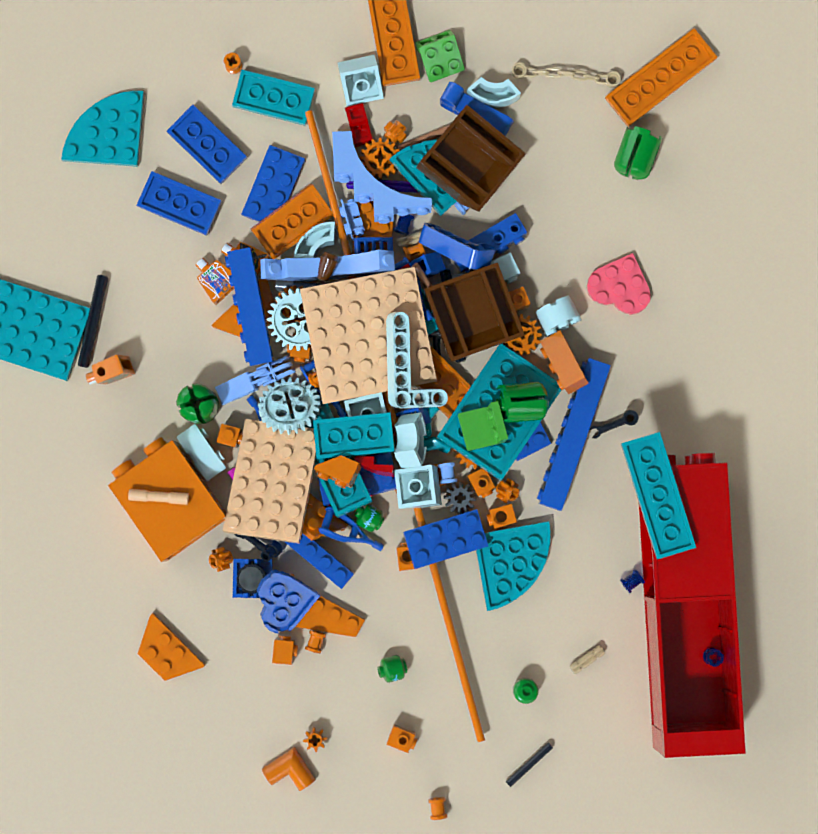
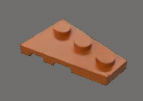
M320 596L296 627L356 637L365 619Z

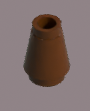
M323 252L322 256L320 255L318 279L328 282L338 264V256Z

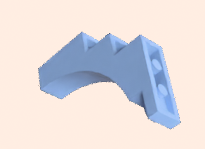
M375 250L360 254L338 256V264L329 279L339 280L350 276L364 277L394 271V251ZM320 258L261 259V279L298 282L319 280L317 276Z

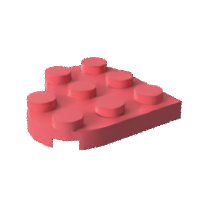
M633 253L598 268L591 274L587 283L588 295L594 302L596 301L598 304L603 305L614 304L617 310L625 314H638L650 303L651 294L648 284Z

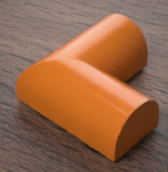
M295 747L262 768L264 776L271 785L289 775L298 790L301 791L316 780Z

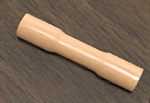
M129 489L128 500L188 505L189 493Z

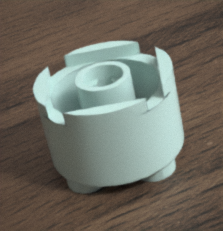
M569 295L559 298L556 302L549 303L536 311L547 337L556 333L557 330L562 332L568 329L570 323L573 325L582 320Z

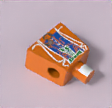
M205 258L197 262L196 267L202 272L197 279L211 301L217 305L234 290V286L231 287L229 282V275H232L231 270L218 260H215L211 265Z

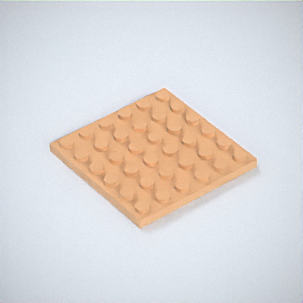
M415 267L300 289L322 404L388 391L386 319L392 312H404L409 317L411 386L437 381ZM396 316L395 323L398 326L401 320L399 316ZM397 336L395 339L397 345L401 343L400 336ZM400 355L396 357V363L399 365L402 360ZM398 375L396 378L398 384L402 382L401 375Z

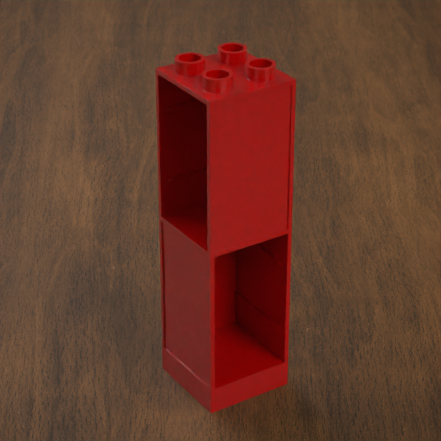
M697 453L685 456V465H676V455H667L696 548L656 559L639 505L653 748L664 758L746 754L727 463H716L715 453Z

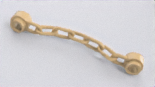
M521 62L515 63L511 70L512 76L516 79L524 77L534 78L537 75H545L547 78L570 76L574 80L586 81L588 79L595 81L597 84L607 85L610 88H616L621 81L620 74L615 71H611L607 75L597 74L594 76L582 70L562 71L560 68L536 70L535 68L526 67ZM520 69L522 74H516L515 71ZM527 70H532L533 75H527ZM549 71H558V75H549ZM576 73L584 74L583 78H578L574 76L576 75ZM600 77H606L605 82L599 81ZM614 78L616 82L611 83L609 79Z

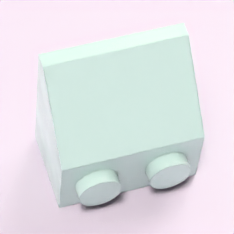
M375 55L338 62L347 106L384 99Z
M425 465L394 470L399 509L442 505L437 466Z

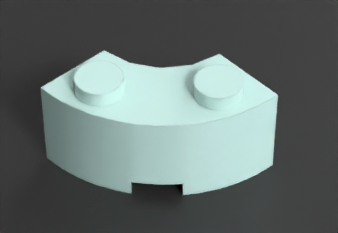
M481 77L467 89V95L492 108L511 105L518 101L521 92L509 79L501 83H492Z
M325 222L312 227L300 238L294 252V258H316L321 249L326 246L335 245V222Z
M421 412L401 415L394 425L397 435V446L394 452L395 458L399 462L401 469L422 466L427 447H424L423 436L427 435L423 416Z
M194 424L178 435L177 439L186 453L195 462V466L208 481L226 468L222 462L225 458L219 450L215 451L207 440L209 435L205 429H199Z

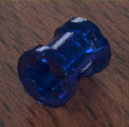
M410 214L399 216L393 231L401 235H409L408 230L415 217Z
M636 569L626 578L620 579L621 584L629 594L639 584L645 583Z
M708 648L703 652V660L706 664L717 667L723 663L724 656L720 650ZM714 654L717 656L716 659H709L710 655Z

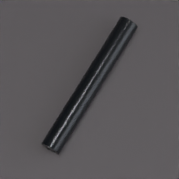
M549 742L544 745L505 782L510 787L513 786L553 749L552 745Z

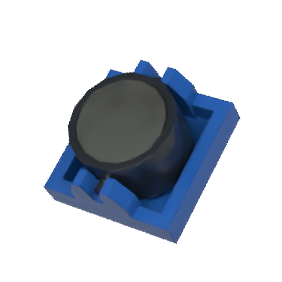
M233 559L232 598H260L257 588L261 580L272 571L273 559L269 562H265L263 559Z

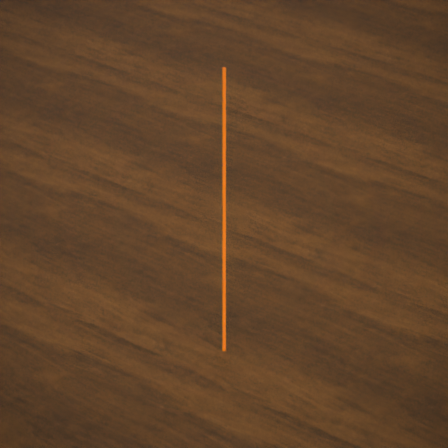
M310 110L305 112L342 250L344 256L352 255L313 111ZM388 391L382 392L387 413L391 412L392 432L397 446V435L394 427L397 417L394 407L388 401ZM414 508L418 527L426 525L422 508ZM437 563L430 564L429 567L477 742L485 741Z

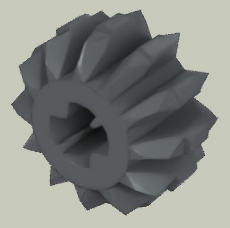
M459 482V488L457 489L456 484L452 483L454 491L449 488L446 489L451 496L444 495V499H450V502H447L445 506L447 507L452 504L451 512L457 507V514H461L462 507L465 513L469 512L466 505L471 508L474 507L469 501H476V497H470L471 494L475 493V490L468 492L469 484L463 489V482ZM459 493H463L462 496L465 495V500H462L461 504L457 503L458 500L455 501V496H458Z

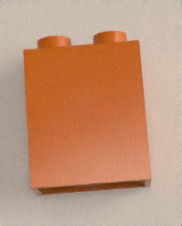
M160 437L143 449L148 457L135 466L132 460L129 459L116 467L111 472L116 480L108 486L159 560L167 562L224 522L226 511L178 442L171 440L169 443H166L164 438ZM129 489L189 493L188 505L156 501L128 500Z

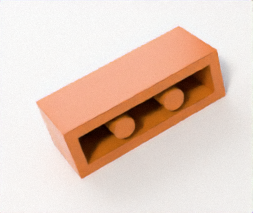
M560 330L540 341L543 346L540 350L545 359L549 358L551 363L548 366L553 375L557 373L559 379L556 381L561 390L565 389L570 394L589 384Z

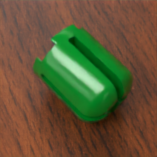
M627 126L614 161L616 171L625 177L631 175L632 179L635 180L646 179L650 175L663 138L659 136V139L652 136L650 130L637 126L634 127V130H631Z
M529 382L497 386V389H500V396L496 401L499 402L504 423L541 420L546 416L549 401L544 400L548 394L542 383Z
M192 384L193 388L187 385L179 392L176 400L177 407L181 408L179 410L180 415L187 421L198 425L209 423L217 415L219 409V400L216 394L202 384ZM198 400L201 402L199 405V409L195 407V404Z

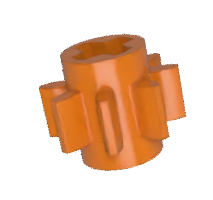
M396 120L394 123L389 121L384 127L386 131L384 136L391 143L398 141L401 144L406 138L404 132L407 129L399 121Z
M509 478L506 481H500L496 486V492L498 493L496 497L506 504L509 500H516L519 496V484Z
M224 547L212 550V554L209 556L210 566L213 569L217 568V572L230 569L229 564L233 562L231 552L225 550Z
M313 727V732H305L309 737L303 739V742H308L307 750L312 747L317 752L319 746L325 747L322 741L327 740V737L322 736L323 729L319 732ZM313 735L320 738L317 744H314V741H310Z

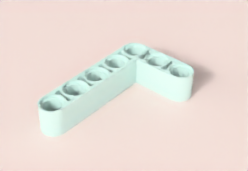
M404 312L390 313L386 319L388 401L390 405L397 408L444 406L448 400L447 393L444 390L411 389L409 317ZM396 316H399L401 320L398 326L395 323ZM397 336H400L401 343L399 345H397L395 342ZM398 355H400L402 359L399 365L396 363V357ZM398 375H401L402 382L400 384H398L396 381ZM418 393L421 397L419 403H417L415 400V397ZM436 393L439 395V399L437 402L434 401V395ZM399 394H401L402 396V402L400 404H398L397 397Z

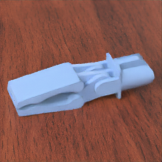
M289 355L258 367L253 373L246 372L216 386L215 390L221 404L226 405L257 391V387L262 385L263 387L268 386L295 373V369H290L277 375V373L292 367V362H287L274 368V366L289 360Z

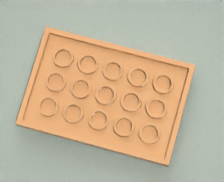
M245 419L223 532L300 544L316 462L314 428L305 427V431L299 428L298 434L291 430L290 435H288L287 430H284L280 434L279 429L273 432L272 426L267 428L266 422Z

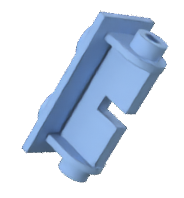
M341 199L342 207H339L341 217L346 218L347 221L344 224L346 235H351L353 241V235L362 236L365 231L361 217L354 219V217L360 215L358 203L354 202V199H350L344 204Z

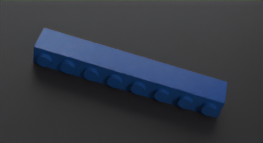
M588 358L586 362H582L581 369L589 384L576 390L575 397H571L567 408L570 411L568 416L563 418L561 426L564 429L562 434L557 436L555 445H558L556 453L552 452L549 463L552 464L550 470L545 471L543 477L545 485L543 489H539L536 498L539 500L538 504L562 511L611 365Z

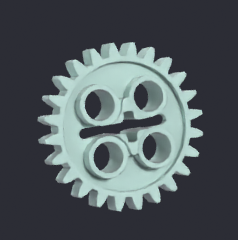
M300 288L296 289V293L289 289V295L282 292L283 298L277 296L275 299L278 303L270 304L274 310H268V313L272 315V317L267 318V321L272 322V325L268 326V328H274L271 336L277 335L276 342L282 340V347L289 344V350H292L294 346H296L297 351L301 350V346L307 350L308 344L311 345L306 328V319L302 320L300 324L298 321L286 325L282 324L283 321L296 318L297 314L298 317L305 316V313L301 310L302 298ZM284 307L291 310V316L288 318L282 313ZM289 326L296 329L295 336L288 334L287 329Z
M289 377L288 382H285L282 378L280 384L275 381L274 387L268 385V391H263V397H259L260 403L258 404L259 415L262 422H266L267 428L272 426L273 432L279 429L280 434L284 430H287L288 435H290L291 430L298 434L299 428L305 431V425L311 427V420H317L316 415H320L319 409L321 408L320 396L311 384L307 386L306 380L300 383L299 378H297L295 382H292L291 377ZM285 393L289 395L294 419H291Z

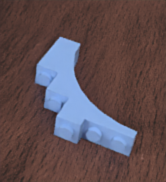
M351 131L332 132L334 182L347 183L353 181L354 202L368 203L373 201L374 222L381 224L394 221V214L406 216L408 214L426 215L431 213L432 198L401 194L386 187L366 170L358 158L353 145Z

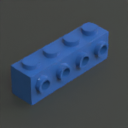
M515 213L468 241L474 244L483 243L493 246L496 249L494 254L498 252L500 255L509 249V245L513 243L518 245L523 242L527 231ZM454 261L460 273H468L474 270Z

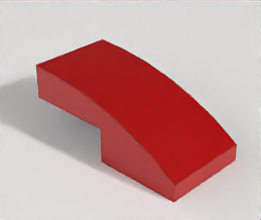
M363 103L345 107L355 147L372 143L373 138Z
M355 456V461L362 468L383 476H395L393 465H377L374 457Z

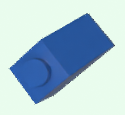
M438 252L424 254L410 262L412 266L418 263L427 278L446 270L442 257Z

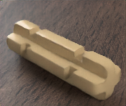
M421 231L407 235V238L397 239L398 247L403 249L407 245L418 244Z
M597 646L592 652L589 651L578 659L577 663L571 664L570 669L572 672L578 674L582 671V668L585 669L595 662L597 657H602L605 654L603 648Z

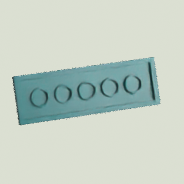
M320 400V415H316L317 420L334 418L328 403L322 404V400ZM311 420V424H312L311 427H310V426H307V425H305V427H307V428H314V427H313V421ZM346 456V458L353 460L352 456ZM316 458L315 465L323 463L333 458ZM358 473L352 488L346 486L345 489L334 484L335 481L331 479L325 481L319 478L337 518L372 502L360 473Z
M657 432L621 443L656 559L696 548L661 433Z

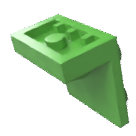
M451 30L414 42L416 49L421 55L429 82L464 71L465 68L456 38Z
M498 401L491 402L488 407L458 414L467 451L505 443L508 439Z

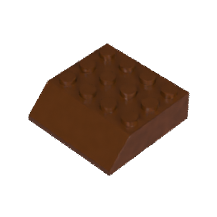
M466 105L422 158L416 168L458 203L480 212L526 153Z
M498 262L424 289L451 362L525 335Z

